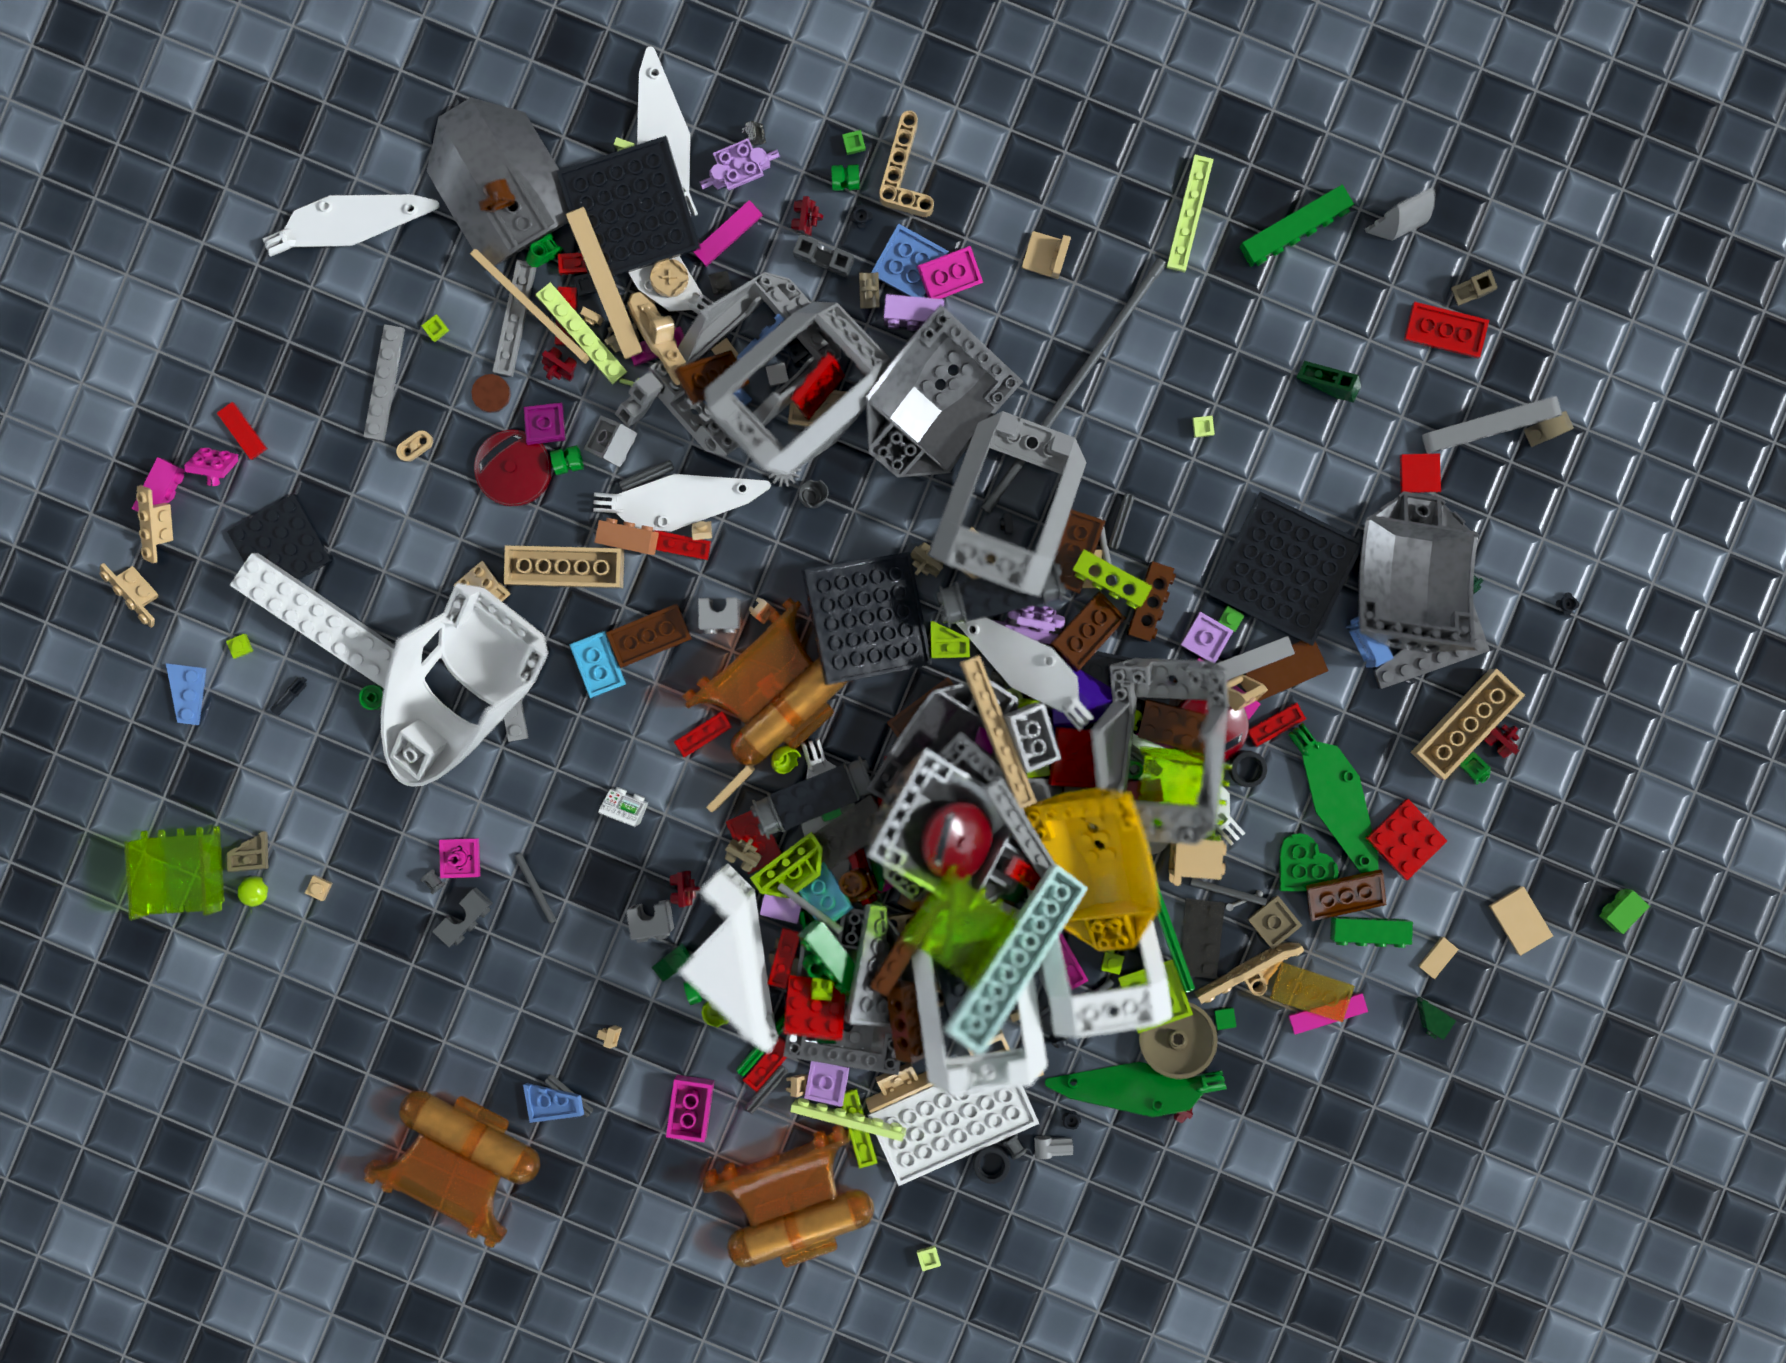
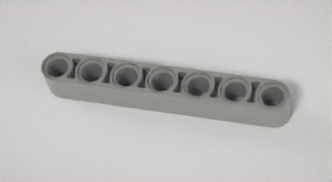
M1554 396L1435 430L1421 436L1426 454L1556 418L1561 416L1562 413L1558 398Z

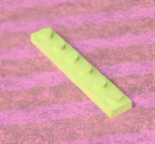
M1194 155L1166 266L1168 269L1184 273L1186 271L1214 159Z
M551 282L536 293V297L589 356L591 361L612 385L627 373L626 369Z
M804 1098L796 1099L790 1111L898 1141L904 1139L907 1129L899 1123H885L880 1118H866L861 1113H847L845 1109H832L823 1103L813 1104Z

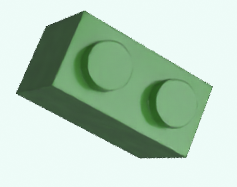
M1626 888L1619 891L1615 896L1616 899L1612 903L1607 904L1599 915L1615 932L1624 934L1650 907L1633 890Z

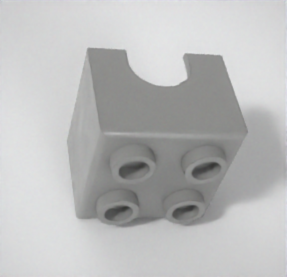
M736 597L726 598V607L721 612L714 610L713 600H709V598L698 599L699 629L704 630V634H718V630H723L725 634L737 633V630L741 629L740 599Z
M670 900L659 901V904L654 905L655 916L646 915L642 904L633 905L626 911L631 940H637V943L648 941L651 937H656V940L668 938L667 936L674 929Z

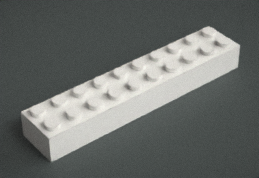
M251 553L230 586L382 688H385L395 645L259 553Z

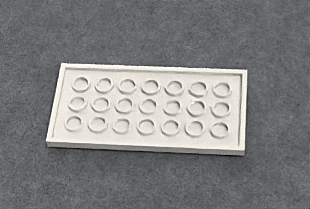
M988 1069L983 1071V1074L989 1075L993 1071ZM931 1086L896 1103H892L881 1110L868 1114L870 1119L880 1118L885 1123H899L902 1127L907 1128L902 1141L876 1135L899 1186L1039 1124L1024 1087L949 1096L937 1087Z

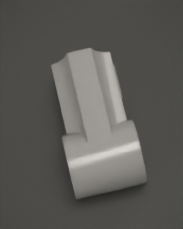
M1037 1136L1034 1138L1035 1158L1037 1159L1073 1155L1072 1137L1052 1138L1050 1136Z

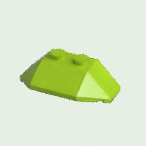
M810 832L750 879L761 894L789 898L778 890V886L783 883L792 891L798 893L818 878L821 874L823 847L813 832Z

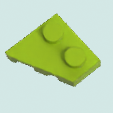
M934 621L930 622L931 658L970 657L968 637Z

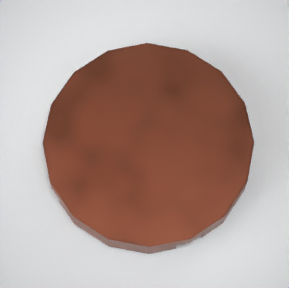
M486 374L478 378L473 384L471 391L475 405L489 413L501 411V409L507 406L511 397L510 387L507 382L494 374Z

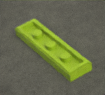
M857 1088L845 1091L842 1109H845L847 1113H861L864 1115ZM847 1127L859 1169L877 1164L878 1161L870 1133Z

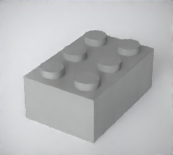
M1034 702L1003 715L1026 773L1061 759L1044 704Z

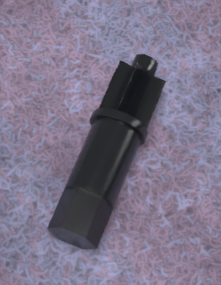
M297 677L287 687V690L270 708L272 713L279 716L307 686V683H305L307 679L305 677L301 679Z

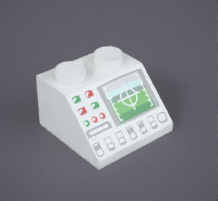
M620 787L610 789L599 809V813L632 826L640 824L648 802L644 801L645 797L634 794V796L626 794L627 790Z

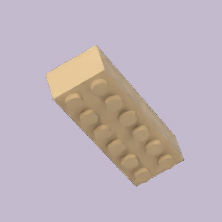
M505 545V585L623 588V549Z
M1489 669L1410 753L1438 779L1446 780L1525 695L1498 669Z

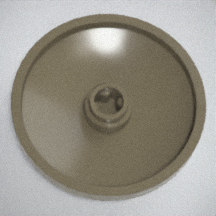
M1190 1002L1192 1016L1139 1034L1140 1049L1144 1059L1153 1070L1168 1078L1187 1079L1200 1074L1209 1066L1216 1053L1217 1032L1214 1023L1204 1010Z

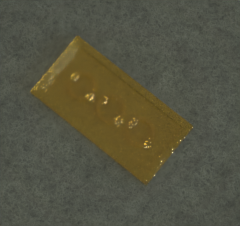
M1282 962L1270 999L1343 1022L1355 986Z

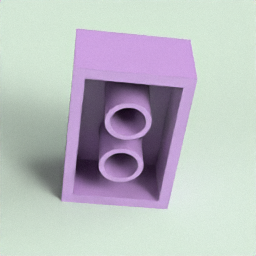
M886 294L884 325L888 326L889 329L907 327L909 331H917L940 304L944 307V299Z

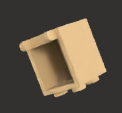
M1205 837L1198 845L1171 843L1169 881L1179 886L1181 884V877L1221 880V875L1225 873V863H1222L1227 849L1224 840L1217 837Z

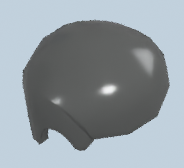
M810 479L803 483L798 491L799 501L805 507L811 509L822 506L829 495L828 487L822 480L814 481Z

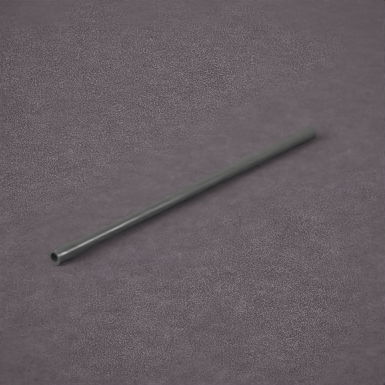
M1161 258L1156 259L1146 277L1043 420L1042 426L1048 428L1052 426L1154 280L1158 278L1166 267L1167 263ZM1031 437L1027 446L1035 448L1038 445V440L1035 437ZM1016 458L997 487L985 500L981 509L988 514L992 512L1000 497L1026 461Z

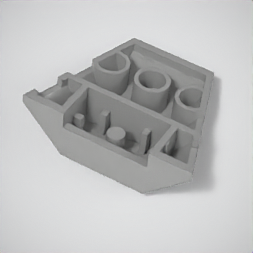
M1433 188L1395 206L1384 214V217L1376 220L1375 224L1365 228L1366 233L1393 241L1426 224L1432 215L1435 195Z

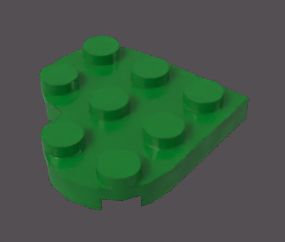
M1295 833L1283 839L1279 851L1280 891H1306V885L1337 879V864L1329 855L1319 852L1317 843L1309 835Z

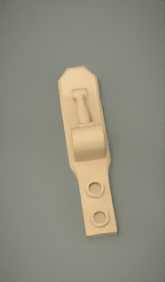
M641 291L632 293L627 302V307L633 321L650 350L660 358L674 384H681L674 370L687 365L677 348V342L674 338L675 326L670 316H661L654 300Z
M1287 942L1279 944L1273 950L1269 948L1194 993L1201 1004L1204 1002L1209 1003L1215 999V996L1229 992L1233 986L1244 981L1254 995H1263L1267 990L1268 980L1276 972L1283 960L1300 955L1304 949L1299 943ZM1256 981H1260L1259 986L1253 988V984Z

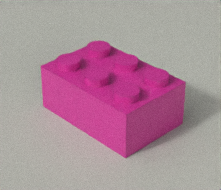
M676 1075L673 1083L666 1137L705 1142L715 1080Z

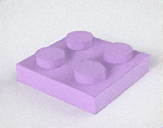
M1199 612L1180 646L1207 661L1216 663L1233 630Z
M811 1061L804 1099L843 1106L850 1067Z

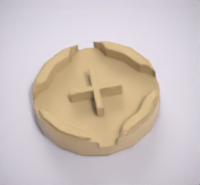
M671 259L658 262L651 269V286L661 296L676 297L687 288L688 272L679 261Z

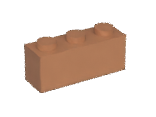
M606 518V521L599 520L594 543L655 555L659 532H654L653 527L642 525L640 529L635 528V523L624 521V524L621 525L617 524L618 520Z

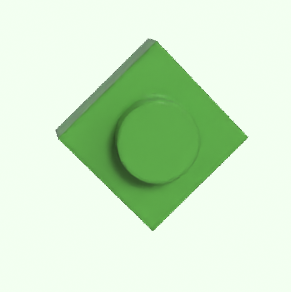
M861 130L842 134L847 155L866 151Z
M1226 606L1218 622L1235 632L1245 615Z

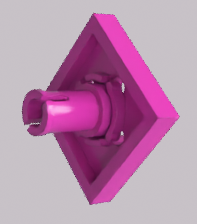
M200 448L184 466L185 472L206 475L207 485L210 486L212 482V486H218L220 484L219 478H224L239 460L238 454L230 453L229 451Z
M479 838L439 840L440 878L480 877Z

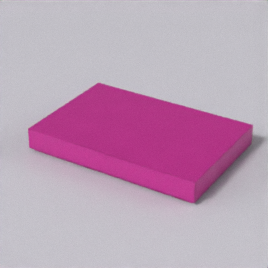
M971 246L917 266L928 298L942 299L983 283Z

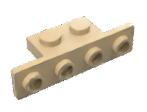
M140 485L137 486L136 498L139 508L141 554L144 560L157 563L156 545L173 541L171 505L169 503L153 505L152 490Z
M102 563L99 573L101 578L105 582L109 581L113 586V591L126 600L125 603L128 608L135 610L138 613L139 620L144 625L147 624L152 628L155 619L144 606L158 598L157 592L133 566L115 576L105 563Z
M906 1063L900 1066L899 1075L884 1073L876 1077L877 1084L882 1092L867 1098L866 1104L869 1112L873 1113L933 1086L929 1083L928 1072L917 1075L912 1064Z

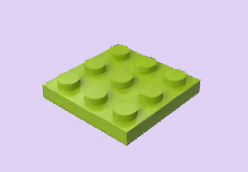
M1173 959L1163 962L1168 983L1172 1018L1158 1025L1136 1028L1138 1034L1193 1015ZM1145 969L1118 978L1121 988L1147 985Z

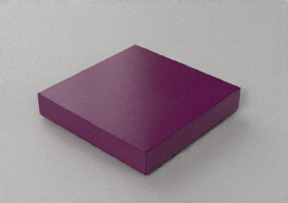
M562 403L523 407L527 445L566 440Z

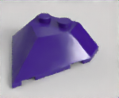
M1065 662L1078 677L1079 701L1094 717L1091 721L1088 720L1089 723L1086 726L1083 725L1082 729H1086L1099 720L1112 704V688L1082 670L1076 672ZM1052 707V731L1054 737L1056 727L1077 728L1063 712Z

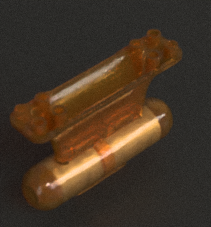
M791 597L782 604L787 611L782 615L774 611L768 617L772 624L767 628V631L717 677L710 680L707 676H704L696 683L700 687V691L696 693L693 689H690L682 696L687 702L684 705L687 709L705 703L717 705L734 714L745 724L733 736L730 743L732 755L742 765H758L783 742L790 748L796 749L833 715L834 710L827 701L849 682L825 686L819 657L813 662L799 641L796 631V616L802 604L799 600L795 603Z
M417 1090L410 1092L400 1104L399 1116L401 1122L406 1127L418 1132L419 1135L409 1149L397 1159L390 1162L374 1159L369 1162L364 1169L366 1173L364 1180L371 1184H374L376 1180L383 1183L381 1189L387 1193H391L395 1189L398 1192L401 1191L461 1223L462 1226L468 1228V1236L472 1238H477L478 1235L485 1237L484 1244L493 1248L507 1234V1228L496 1220L493 1210L494 1196L500 1178L502 1177L515 1184L530 1182L538 1174L540 1168L539 1154L534 1148L505 1133L509 1126L507 1119L466 1097H458L453 1106L427 1091Z
M835 1125L832 1127L833 1132L830 1135L826 1136L824 1130L814 1133L815 1138L813 1141L746 1166L735 1167L734 1162L724 1165V1170L717 1174L716 1169L705 1172L706 1177L703 1178L704 1183L702 1185L703 1192L718 1191L729 1195L739 1204L750 1223L749 1226L732 1233L728 1239L727 1252L733 1264L740 1268H749L780 1257L784 1267H791L835 1251L838 1247L835 1237L863 1228L870 1223L875 1211L871 1197L861 1189H851L838 1194L835 1186L834 1159L838 1149L850 1141L848 1129L844 1130L843 1126Z

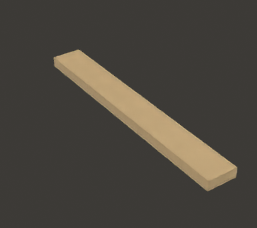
M582 207L567 213L566 216L624 358L628 359L643 353L585 208Z
M477 249L470 253L585 364L588 362L589 356Z
M980 656L960 663L1011 794L1021 809L1036 803Z

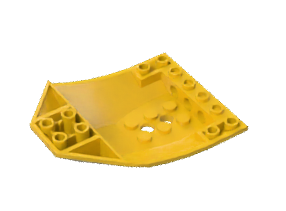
M1095 788L1066 792L1024 807L1026 818L1055 864L1088 888L1063 928L1098 951L1134 949L1157 914L1159 902L1150 853L1130 793ZM1090 823H1093L1094 825H1096V826L1098 827V829H1097V830H1096V829H1093V828L1090 826ZM1099 840L1104 843V848H1098L1095 845V841Z

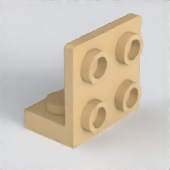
M1033 231L1022 269L1058 279L1071 237L1063 235L1061 240Z
M483 561L454 584V587L459 583L485 588L501 602L510 595L508 589L496 580Z

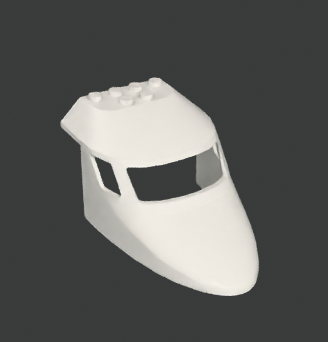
M456 584L443 614L401 637L396 643L383 693L381 737L388 767L394 777L404 785L412 787L424 786L439 779L462 762L494 727L502 721L513 706L528 693L548 655L544 635L485 588ZM439 630L438 646L422 662L423 647ZM439 658L443 660L448 671L463 686L481 700L492 705L485 711L479 725L469 723L455 714L432 693L427 685L425 677Z

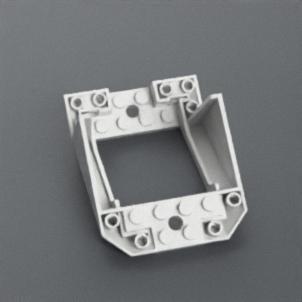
M727 864L701 891L704 893L702 896L709 903L714 902L718 906L717 911L726 918L728 916L729 918L693 954L694 957L679 972L740 1030L739 1034L748 1041L750 1039L761 1050L770 1052L777 1041L778 1034L772 1011L769 985L767 984L768 978L755 889Z
M1027 889L1028 898H1029L1030 895L1032 894V891L1029 890V889ZM1153 920L1139 940L1147 985L1071 996L1059 937L1057 936L1038 966L1040 982L1049 995L1055 1036L1083 1037L1154 1026L1172 1018L1167 977ZM1111 1006L1119 1008L1118 1013L1114 1016L1108 1014V1009Z
M1004 902L976 905L969 911L961 907L957 908L953 944L1002 938L1021 910ZM949 909L940 910L912 955L929 1083L949 1096L1030 1086L1047 1067L1034 975H1032L1017 999L1024 1048L946 1059L930 947L944 946ZM963 923H971L970 926H962ZM988 1069L993 1071L989 1075L983 1074V1071Z

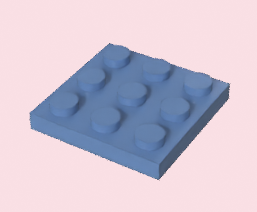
M898 223L871 273L878 272L880 281L907 296L924 298L926 291L917 266L947 255L949 251Z

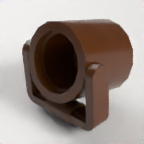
M506 179L495 180L482 187L486 196L485 199L479 202V207L482 211L495 212L515 203V196L511 193Z
M854 868L846 872L839 880L840 890L853 903L868 899L877 892V886L872 873L862 868Z

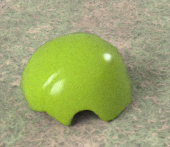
M784 745L774 751L771 758V766L777 773H789L795 766H798L797 759L801 755L793 747Z
M249 876L238 886V898L244 905L255 907L261 905L267 898L268 886L265 885L261 877Z
M709 1000L704 1003L701 1014L703 1020L708 1025L718 1028L723 1024L727 1025L729 1023V1019Z

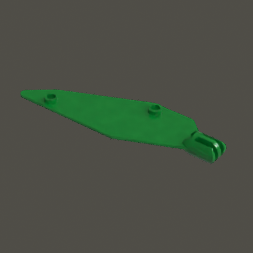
M1301 723L1299 728L1293 729V733H1288V736L1302 754L1315 812L1360 873L1378 870L1379 857L1377 850L1366 839L1372 832L1360 776L1338 746L1316 741L1306 726Z
M1143 1062L1048 1078L1045 1081L1046 1087L1069 1099L1149 1117L1189 1111L1204 1093L1227 1089L1224 1083L1225 1079L1222 1076V1070L1198 1074L1187 1079H1172L1157 1073L1147 1063ZM1073 1081L1077 1083L1074 1086L1070 1084Z

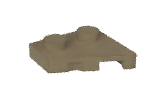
M260 832L255 838L247 840L240 847L227 852L228 872L268 869L267 832Z

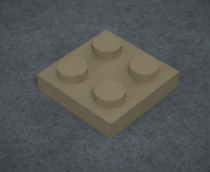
M1278 895L1247 918L1272 950L1302 926Z

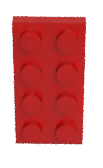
M1414 302L1404 341L1478 359L1481 356L1489 320Z

